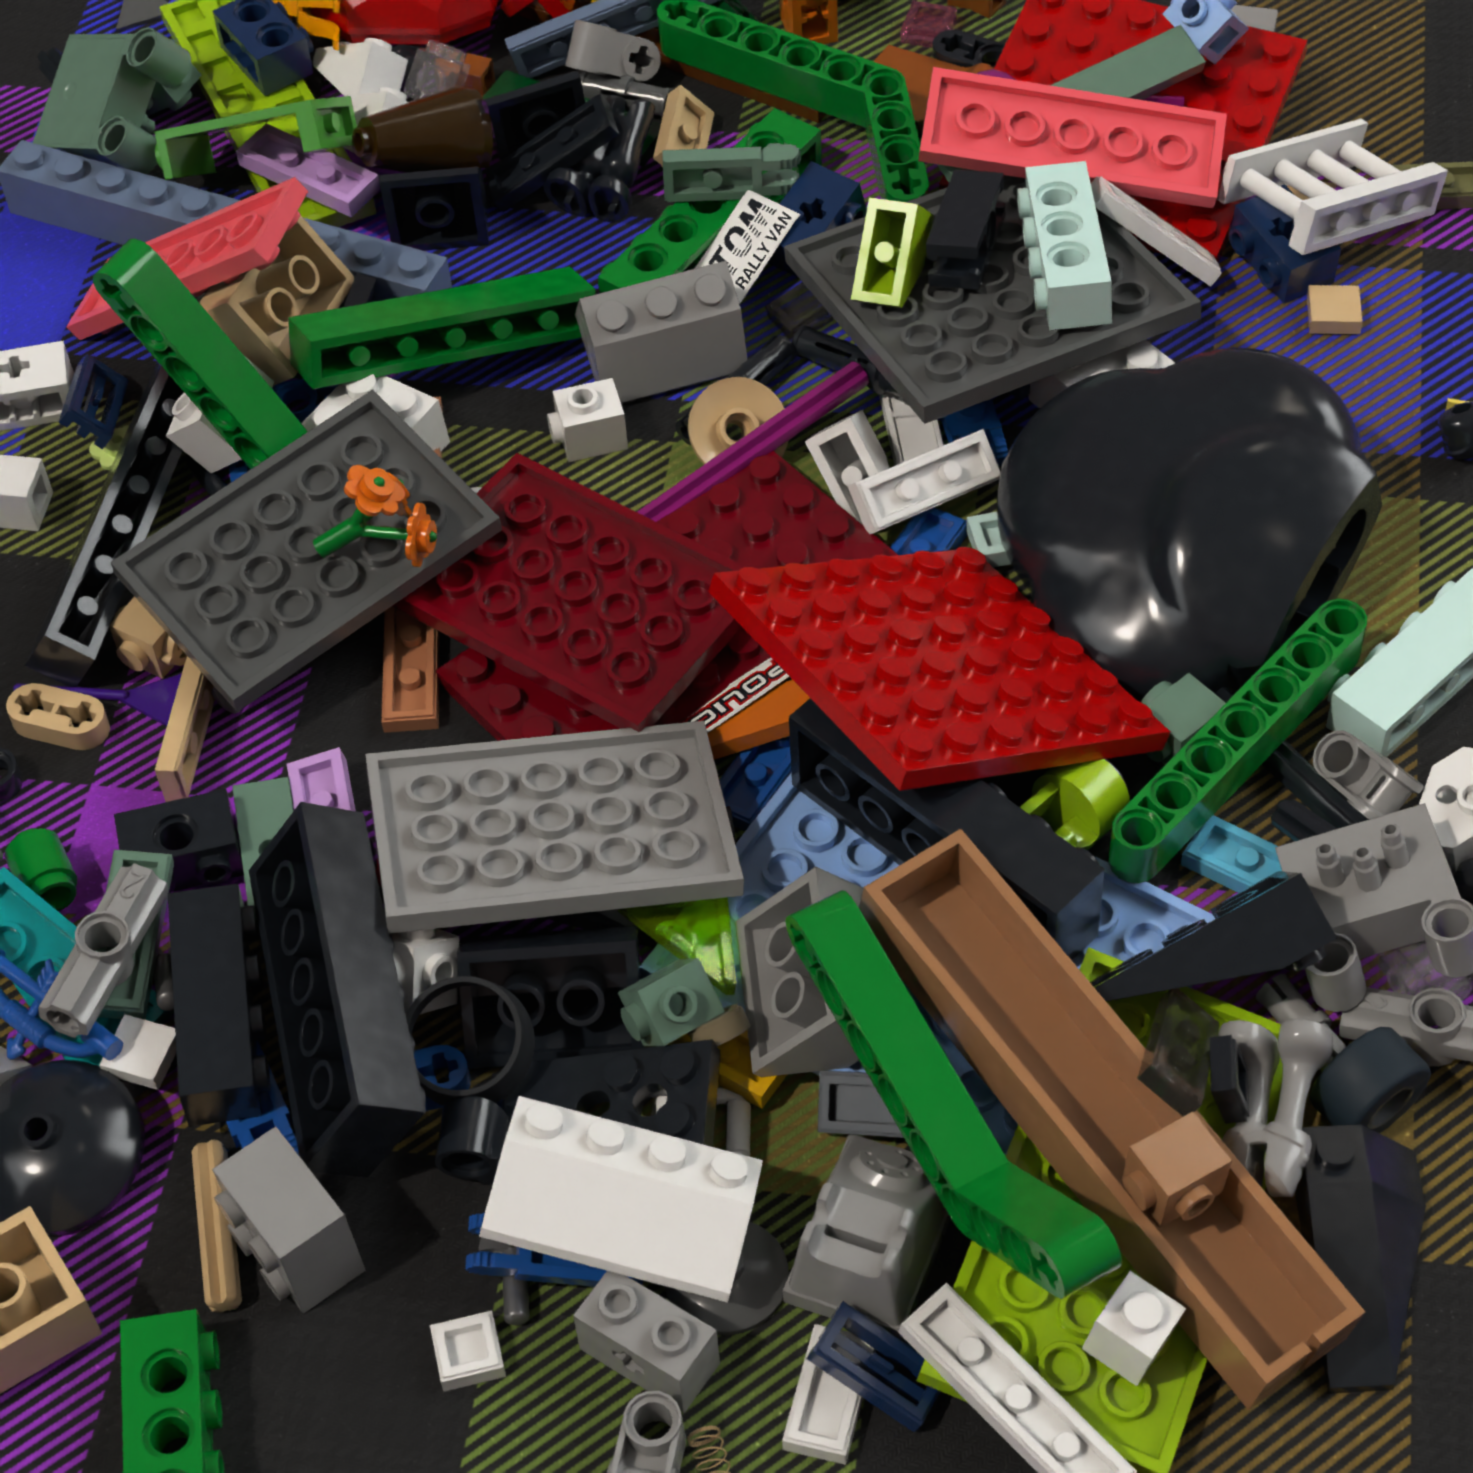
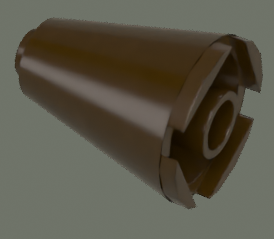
M455 86L361 118L358 127L352 133V146L356 156L360 157L366 166L405 173L468 167L489 168L493 149L492 123L489 113H480L476 100H483L480 92L472 86Z

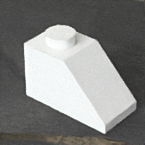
M860 410L817 432L807 439L805 443L836 503L863 525L847 486L889 469V464L863 410Z

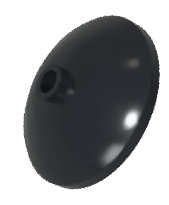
M55 1060L25 1069L0 1086V1223L31 1206L48 1237L69 1234L103 1217L125 1195L134 1181L141 1164L145 1131L142 1114L135 1098L116 1076L88 1062ZM48 1126L46 1134L41 1139L33 1141L34 1133L40 1127Z

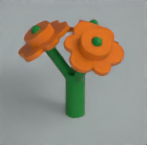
M362 465L350 467L347 472L348 481L344 486V492L348 497L355 499L357 508L350 518L313 539V545L318 554L326 558L359 537L406 540V558L412 561L413 567H421L423 558H427L429 553L434 551L437 541L436 523L427 514L425 504L416 503L412 512L407 505L410 493L401 479H397L393 474L381 468L369 469ZM380 512L387 516L398 514L399 516L404 515L408 517L407 529L368 526L367 522Z

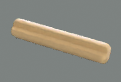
M210 1140L207 1143H197L191 1153L204 1300L212 1312L222 1313L226 1310L237 1309L242 1302L237 1244L227 1228V1225L230 1223L214 1200V1197L220 1194L222 1190L212 1169L228 1159V1151L223 1147L221 1141Z

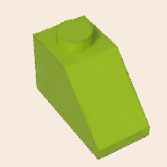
M869 198L851 300L898 308L903 307L925 266L927 257L926 241L934 218L932 213L919 204Z

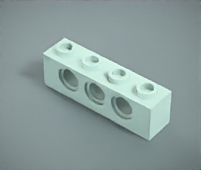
M1086 161L1025 167L1026 188H1017L1019 218L1022 219L1025 249H1028L1030 278L1034 279L1036 310H1046L1049 330L1112 324V281Z

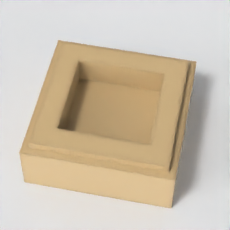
M1308 286L1309 334L1361 333L1363 321L1359 286Z

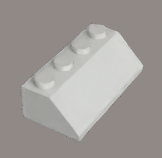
M519 1096L504 1141L479 1237L728 1303L754 1204L763 1160Z

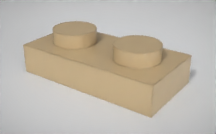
M682 85L668 93L653 156V159L661 164L662 167V150L707 149L715 112Z

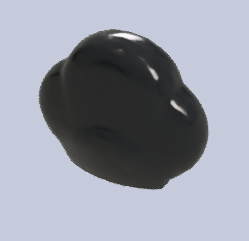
M1235 347L1199 353L1165 368L1110 370L1072 384L1045 403L1018 434L1002 463L997 492V521L1001 543L1016 574L1031 592V603L1034 607L1042 609L1050 616L1049 627L1059 636L1069 637L1079 642L1084 648L1083 653L1091 657L1101 668L1111 672L1117 678L1118 683L1139 702L1160 682L1167 681L1174 684L1188 673L1213 693L1222 687H1227L1235 694L1321 605L1329 600L1337 599L1368 540L1382 508L1377 473L1366 456L1362 454L1360 436L1348 408L1333 388L1313 371L1293 359L1259 349Z

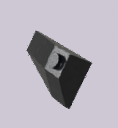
M1277 871L1210 909L1215 918L1213 921L1206 923L1205 919H1202L1190 925L1180 927L1167 935V938L1161 942L1164 948L1153 953L1152 949L1142 951L1092 980L1090 983L1105 1001H1111L1283 969L1291 965L1294 972H1297L1323 959L1327 955L1323 946L1334 941L1337 937L1303 875L1296 872Z
M1361 1124L1302 1127V1131L1310 1136L1312 1142L1309 1161L1302 1169L1301 1179L1295 1190L1302 1236L1365 1311V1314L1347 1339L1322 1357L1328 1394L1393 1390L1426 1209L1416 1153Z

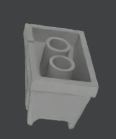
M848 1135L835 1167L821 1188L812 1221L807 1222L800 1238L795 1262L783 1289V1302L831 1318L836 1308L844 1301L903 1341L904 1338L898 1333L899 1328L915 1311L940 1248L942 1235H945L951 1220L912 1152L857 1135Z

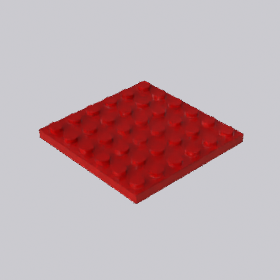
M1026 0L994 70L1006 72L1019 81L1052 85L1174 28V26L1162 15L1168 8L1167 6L1141 0ZM1247 26L1249 30L1216 64L1202 55L1206 61L1202 72L1153 94L1156 96L1184 97V107L1227 114L1218 194L1222 183V172L1229 155L1269 144L1306 55L1308 40ZM944 174L939 183V190L947 188L949 184ZM1129 195L1207 249L1215 257L1217 263H1219L1229 239L1235 205L1246 199L1222 204L1216 200L1214 208ZM1130 232L1149 251L1162 254L1157 249H1155L1154 247L1143 241L1141 238Z
M959 547L956 550L937 552L917 551L915 554L895 556L875 555L872 558L853 560L832 559L829 562L811 564L788 563L785 566L758 569L744 567L737 571L714 573L708 590L718 603L899 791L1161 751L1164 749L1171 732L1153 716L1152 710L1147 705L1137 701L1128 693L1111 672L1101 668L1090 656L1083 653L1084 648L1079 642L1069 637L1059 636L1050 628V616L1042 609L1034 607L1018 591V587L1014 582L1004 578L986 561L984 554L970 547Z

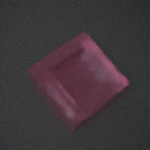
M912 1L901 28V43L933 48V39L937 34L945 30L954 29L957 21V8Z

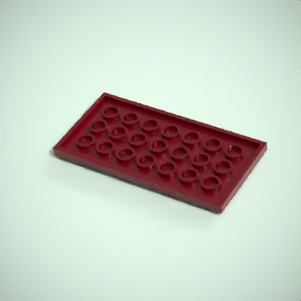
M774 451L754 458L748 467L724 482L714 485L706 493L657 521L746 567L757 569L785 566L788 563L811 564L829 562L832 559L853 560L872 558L875 555H898L874 534H869L860 522ZM742 627L654 725L682 723L725 690L730 683L771 657ZM468 648L435 670L439 684L497 741L620 729L472 648Z

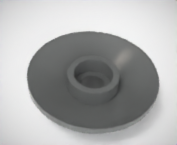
M749 1221L728 1303L665 1286L666 1295L669 1302L716 1329L717 1335L744 1333L765 1323L781 1306L783 1302V1289L789 1277L787 1258L781 1245L767 1230Z

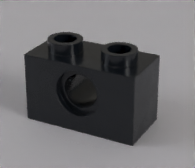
M226 789L114 814L119 850L172 854L174 868L169 893L203 884H219L229 878L244 875L237 822Z

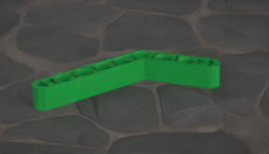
M664 0L659 4L657 17L660 45L665 56L865 127L881 199L908 202L929 194V180L925 163L918 161L920 141L905 77L901 72L697 0Z
M129 239L93 275L94 286L101 297L250 469L256 467L308 432L168 265L149 245L138 239Z
M841 890L786 917L787 932L798 956L950 1218L962 1234L1060 1299L1122 1266V1257L1116 1239L1109 1227L1098 1215L1008 1161L853 898L846 891Z

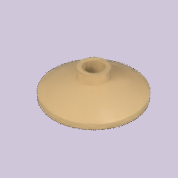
M730 377L714 382L701 392L691 408L688 419V434L692 448L699 460L706 464L737 442L727 435L726 428L728 424H736L741 429L742 439L785 408L773 391L753 379ZM788 441L774 450L780 457L783 456Z

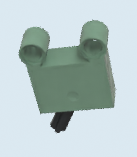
M150 27L142 28L136 34H69L63 54L56 48H51L48 52L43 50L39 52L37 56L40 61L39 69L50 81L52 87L33 143L144 174L151 172L157 165L155 157L156 137L150 134L155 130V122L148 118L145 113L146 110L151 109L154 105V99L151 95L156 82L164 87L172 88L184 80L191 65L190 53Z

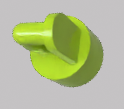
M1107 759L1049 768L1034 782L1032 797L1020 808L1029 815L1035 814L1043 818L1051 826L1054 833L1075 848L1080 847L1089 850L1112 829L1115 817L1130 802L1127 785L1119 771Z

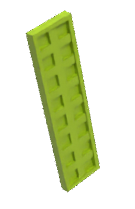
M178 0L159 7L162 20L172 39L190 53L191 63L201 74L196 82L217 119L315 99L304 79L264 96L221 48L213 10L235 0ZM296 117L267 123L300 138ZM266 123L224 132L236 152ZM344 147L326 150L352 162ZM245 168L258 193L278 184ZM305 197L298 209L303 218L336 227L377 214L373 197L352 217L308 197Z

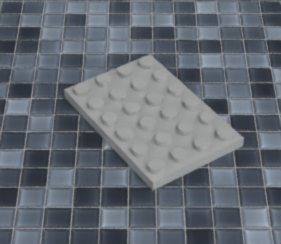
M704 721L646 726L640 732L632 728L366 754L367 777L388 933L743 896L744 877Z

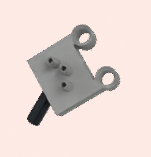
M1283 799L1277 803L1276 811L1271 816L1272 825L1295 841L1275 847L1281 870L1283 872H1296L1303 875L1337 937L1334 941L1323 946L1327 954L1323 959L1305 968L1313 999L1318 1006L1332 1012L1347 1011L1357 1006L1363 1000L1366 993V981L1360 959L1423 940L1426 941L1430 962L1438 973L1452 978L1466 977L1473 973V906L1464 899H1461L1425 803L1339 829L1296 800L1287 801Z

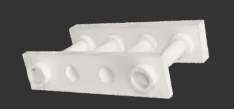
M1358 119L1229 155L1222 172V183L1217 200L1222 204H1227L1255 195L1294 219V228L1288 246L1305 255L1434 215L1448 170L1431 162L1400 171L1361 147L1368 122ZM1355 166L1373 177L1374 180L1369 181L1349 168ZM1323 176L1343 189L1336 191L1317 179V177ZM1281 185L1291 186L1309 197V199L1301 200L1282 188Z

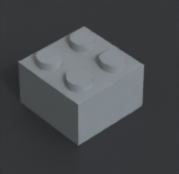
M276 1126L212 1169L222 1190L220 1194L214 1197V1200L230 1223L227 1225L228 1230L247 1257L252 1253L254 1254L257 1261L263 1267L260 1269L261 1275L280 1301L290 1295L304 1314L366 1271L344 1213Z

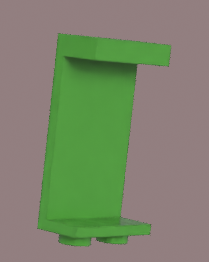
M351 96L311 99L154 131L157 142L155 157L159 167L163 170L165 180L216 173L209 134L294 117L297 119L303 152L352 146V133L357 128Z

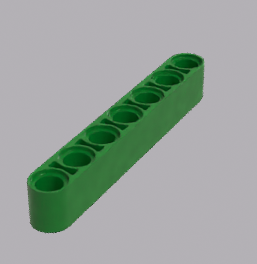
M1333 599L1321 605L1117 814L1112 825L1108 864L1111 871L1119 879L1130 883H1141L1156 876L1321 703L1337 680L1343 675L1348 674L1356 666L1360 659L1367 627V615L1360 605L1348 599Z

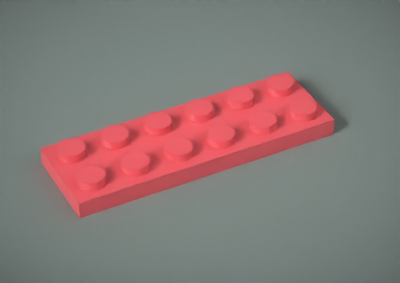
M933 67L918 161L976 171L999 172L1007 176L1026 178L1025 167L1086 161L1090 183L1097 176L1099 178L1102 176L1127 195L1214 208L1218 194L1227 114Z
M293 177L145 243L162 258L190 293L197 297L209 287L220 282L229 284L242 273L254 268L263 270L268 267L280 253L278 244L283 235L299 220L301 214L298 209L305 199L308 190ZM93 283L66 328L79 340H82L99 332L105 335L124 322L101 297Z

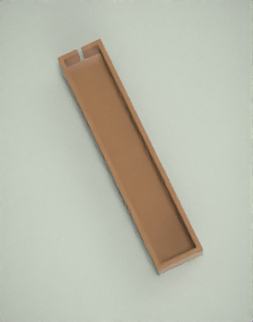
M962 829L957 830L864 887L859 909L899 977L1083 1206L1098 1215L1105 1222L1116 1239L1121 1253L1141 1278L1186 1308L1178 1324L1248 1410L1290 1381L1299 1369L1305 1370L1347 1339L1365 1314L1364 1309ZM1194 1112L1231 1158V1167L1223 1192L1215 1196L1212 1204L1204 1212L1187 1221L1183 1220L1180 1216L1159 1228L1146 1210L1142 1211L1123 1187L1122 1175L1129 1147L1185 1115Z

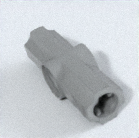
M135 863L129 867L121 866L95 912L84 917L77 925L75 931L76 944L38 1007L40 1018L53 1026L55 1031L73 1038L77 1035H88L115 986L125 982L132 974L134 967L133 955L169 892L167 882L160 879L152 869ZM103 947H112V948H114V949H112V950H110V951H107V952H97V951H96V950H98V949H100V948H103Z
M1366 987L1363 1000L1357 1006L1347 1011H1342L1339 1037L1356 1040L1366 1032L1378 1027H1390L1401 1036L1428 1066H1443L1455 1059L1473 1062V1006L1464 1005L1461 999L1452 991L1443 988H1428L1414 996ZM1428 1026H1440L1442 1029H1433Z

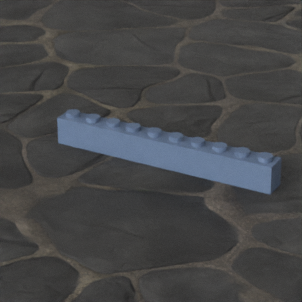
M24 140L18 143L0 166V183L10 213L124 245L129 239H138L145 243L241 201ZM304 218L354 277L357 273L376 278L373 302L452 288L447 257ZM346 296L345 299L343 300V302H342V304L340 305V307H344V304H345V301H346V299H347V296Z

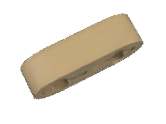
M30 683L14 690L6 703L7 713L13 728L19 735L29 739L74 750H88L102 744L109 735L110 724L104 706L99 699L90 695L49 685ZM38 706H43L44 710H40L37 708ZM87 718H92L93 721L89 722L86 720ZM73 723L80 725L79 727H74Z

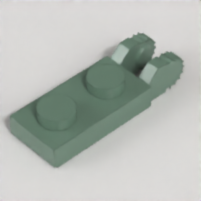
M771 143L763 149L761 147L662 150L664 197L667 202L741 200L748 190L761 196L787 194L800 177V173L792 169L797 167V164H800L801 151H799L796 145H791V143Z

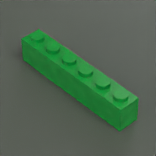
M569 266L288 317L291 365L312 389L359 381L372 374L375 377L582 338L575 312L579 299L595 295V288Z

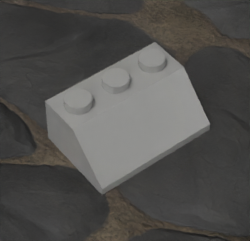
M727 261L579 299L575 316L594 380L596 382L613 378L621 405L728 377L742 363L748 360L741 308Z
M816 866L735 921L745 1013L751 1024L747 1030L752 1073L760 1077L843 1069L859 1061L798 956L787 932L786 917L841 890L846 891L858 907L860 905L864 888Z

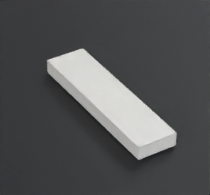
M947 1283L901 1324L898 1333L1038 1473H1137Z

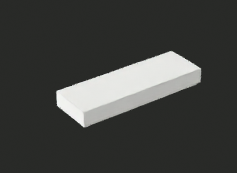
M1097 176L1093 180L1091 187L1095 206L1098 210L1210 287L1222 274L1215 257L1207 249L1102 176L1100 178Z
M984 429L847 487L865 530L869 534H873L999 480L1001 471Z

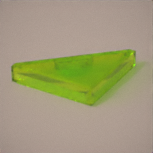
M728 897L618 909L621 915L678 959L699 958L711 984L725 995H735L737 980Z

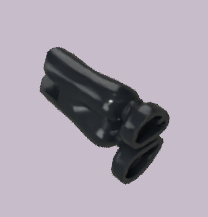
M609 95L606 100L610 104L619 135L570 167V169L558 168L551 171L544 183V192L548 199L571 215L585 217L591 207L595 217L603 222H613L622 219L629 212L632 205V195L629 189L636 181L643 145L655 114V106L652 102L637 99L631 105L627 116H624L625 105L623 98Z

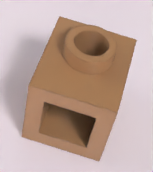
M1191 1112L1129 1147L1122 1175L1123 1187L1142 1211L1146 1210L1159 1228L1180 1216L1183 1220L1187 1221L1204 1212L1212 1204L1215 1196L1223 1192L1232 1160L1195 1113Z

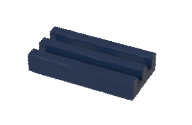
M85 354L76 366L59 423L68 427L72 421L78 424L76 434L85 439L91 432L96 436L94 445L103 449L113 437L129 380L91 355ZM93 371L96 374L94 375L88 393V397L84 409L82 411L80 407L85 395V391L90 379L91 372ZM107 380L113 385L111 386L100 422L95 419V415Z
M843 1301L836 1308L830 1318V1322L822 1331L818 1342L811 1349L806 1359L906 1428L915 1432L924 1422L941 1391L929 1386L925 1390L894 1370V1366L876 1353L871 1354L840 1333L842 1327L917 1378L925 1359L916 1350Z

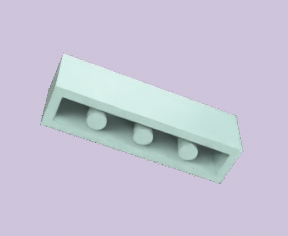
M1473 568L1456 583L1453 581L1447 582L1437 593L1433 604L1423 613L1418 611L1412 613L1401 626L1398 635L1387 645L1383 642L1376 645L1357 672L1352 676L1345 674L1337 680L1327 698L1328 702H1330L1326 724L1328 729L1331 731L1344 730L1360 739L1382 756L1387 757L1473 679Z

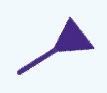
M182 674L127 691L68 686L53 687L90 695L97 699L118 700L167 726ZM15 684L13 687V691L21 687L22 685L26 684Z

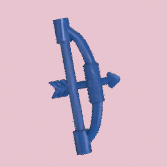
M0 948V973L34 998L30 1009H27L17 1000H10L0 987V1018L17 1030L15 1038L7 1040L8 1059L14 1060L25 1054L26 1048L23 1044L26 1039L40 1049L47 1048L73 1058H86L100 1054L106 1060H113L120 1054L123 1048V1041L97 1021H95L88 1035H81V1040L84 1043H77L57 1036L55 1029L38 1017V1007L59 973L55 971L52 959L46 960L45 966L41 969V974L37 977L36 981L5 958V951Z

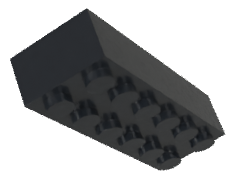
M811 698L789 716L792 785L898 865L905 863L957 830L962 829L1071 960L1098 936L1105 869L1100 866L1097 859L1089 851L1080 847L1075 848L1054 833L1051 826L1043 818L1035 814L1029 815L1011 802L997 785L991 782H984L981 779H973L899 791Z
M300 802L249 869L298 1153L311 1172L368 1178L426 1112V1095L419 1082L414 1058L415 1042L408 1029L403 1005L404 990L398 981L393 957L394 942L387 929L383 909L382 888L378 885L373 861L374 846L372 840L368 837L364 813Z

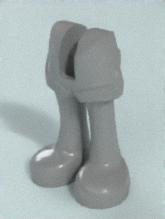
M1293 1019L1285 1021L1280 1025L1279 1037L1277 1039L1268 1029L1259 1024L1241 1020L1229 1021L1221 1025L1218 1036L1232 1035L1233 1039H1236L1248 1067L1249 1117H1247L1246 1122H1237L1235 1127L1228 1129L1222 1141L1261 1187L1265 1165V1182L1270 1196L1293 1197L1301 1179L1302 1169L1309 1161L1312 1148L1310 1136L1302 1131L1306 1099L1316 1071L1324 1066L1333 1051V1033L1329 1028L1318 1022ZM1281 1058L1283 1073L1279 1104L1274 1122L1272 1121L1267 1125L1273 1077Z

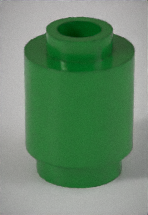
M37 828L27 829L16 835L7 846L4 854L11 873L57 911L66 908L76 897L78 879L58 835L52 830Z

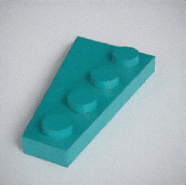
M3 867L0 870V948L5 951V958L36 981L37 977L41 974V969L45 966L46 960L49 958L52 959L55 971L60 972L76 944L75 931L77 927ZM13 983L30 1008L34 998ZM151 988L146 1020L163 1025L174 1014V1010L164 1011L160 1009L157 1005L156 992ZM98 1017L96 1021L115 1035L122 1019ZM56 1031L57 1036L77 1043H84L81 1040V1035L73 1038ZM61 1054L65 1060L84 1061L97 1066L100 1065L103 1059L100 1054L86 1058H73Z

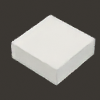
M125 1014L115 1033V1036L123 1041L122 1051L113 1060H106L103 1057L99 1066L120 1080L159 1090L176 1055L175 1028Z
M492 1310L430 1325L443 1392L506 1377Z

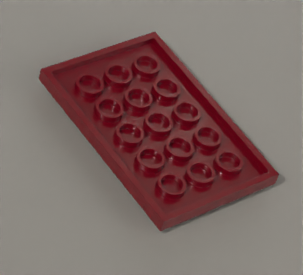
M516 453L476 493L500 517L502 531L393 605V607L620 729L632 728L640 732L646 726H653L742 628L708 590L714 573L737 571L746 566Z

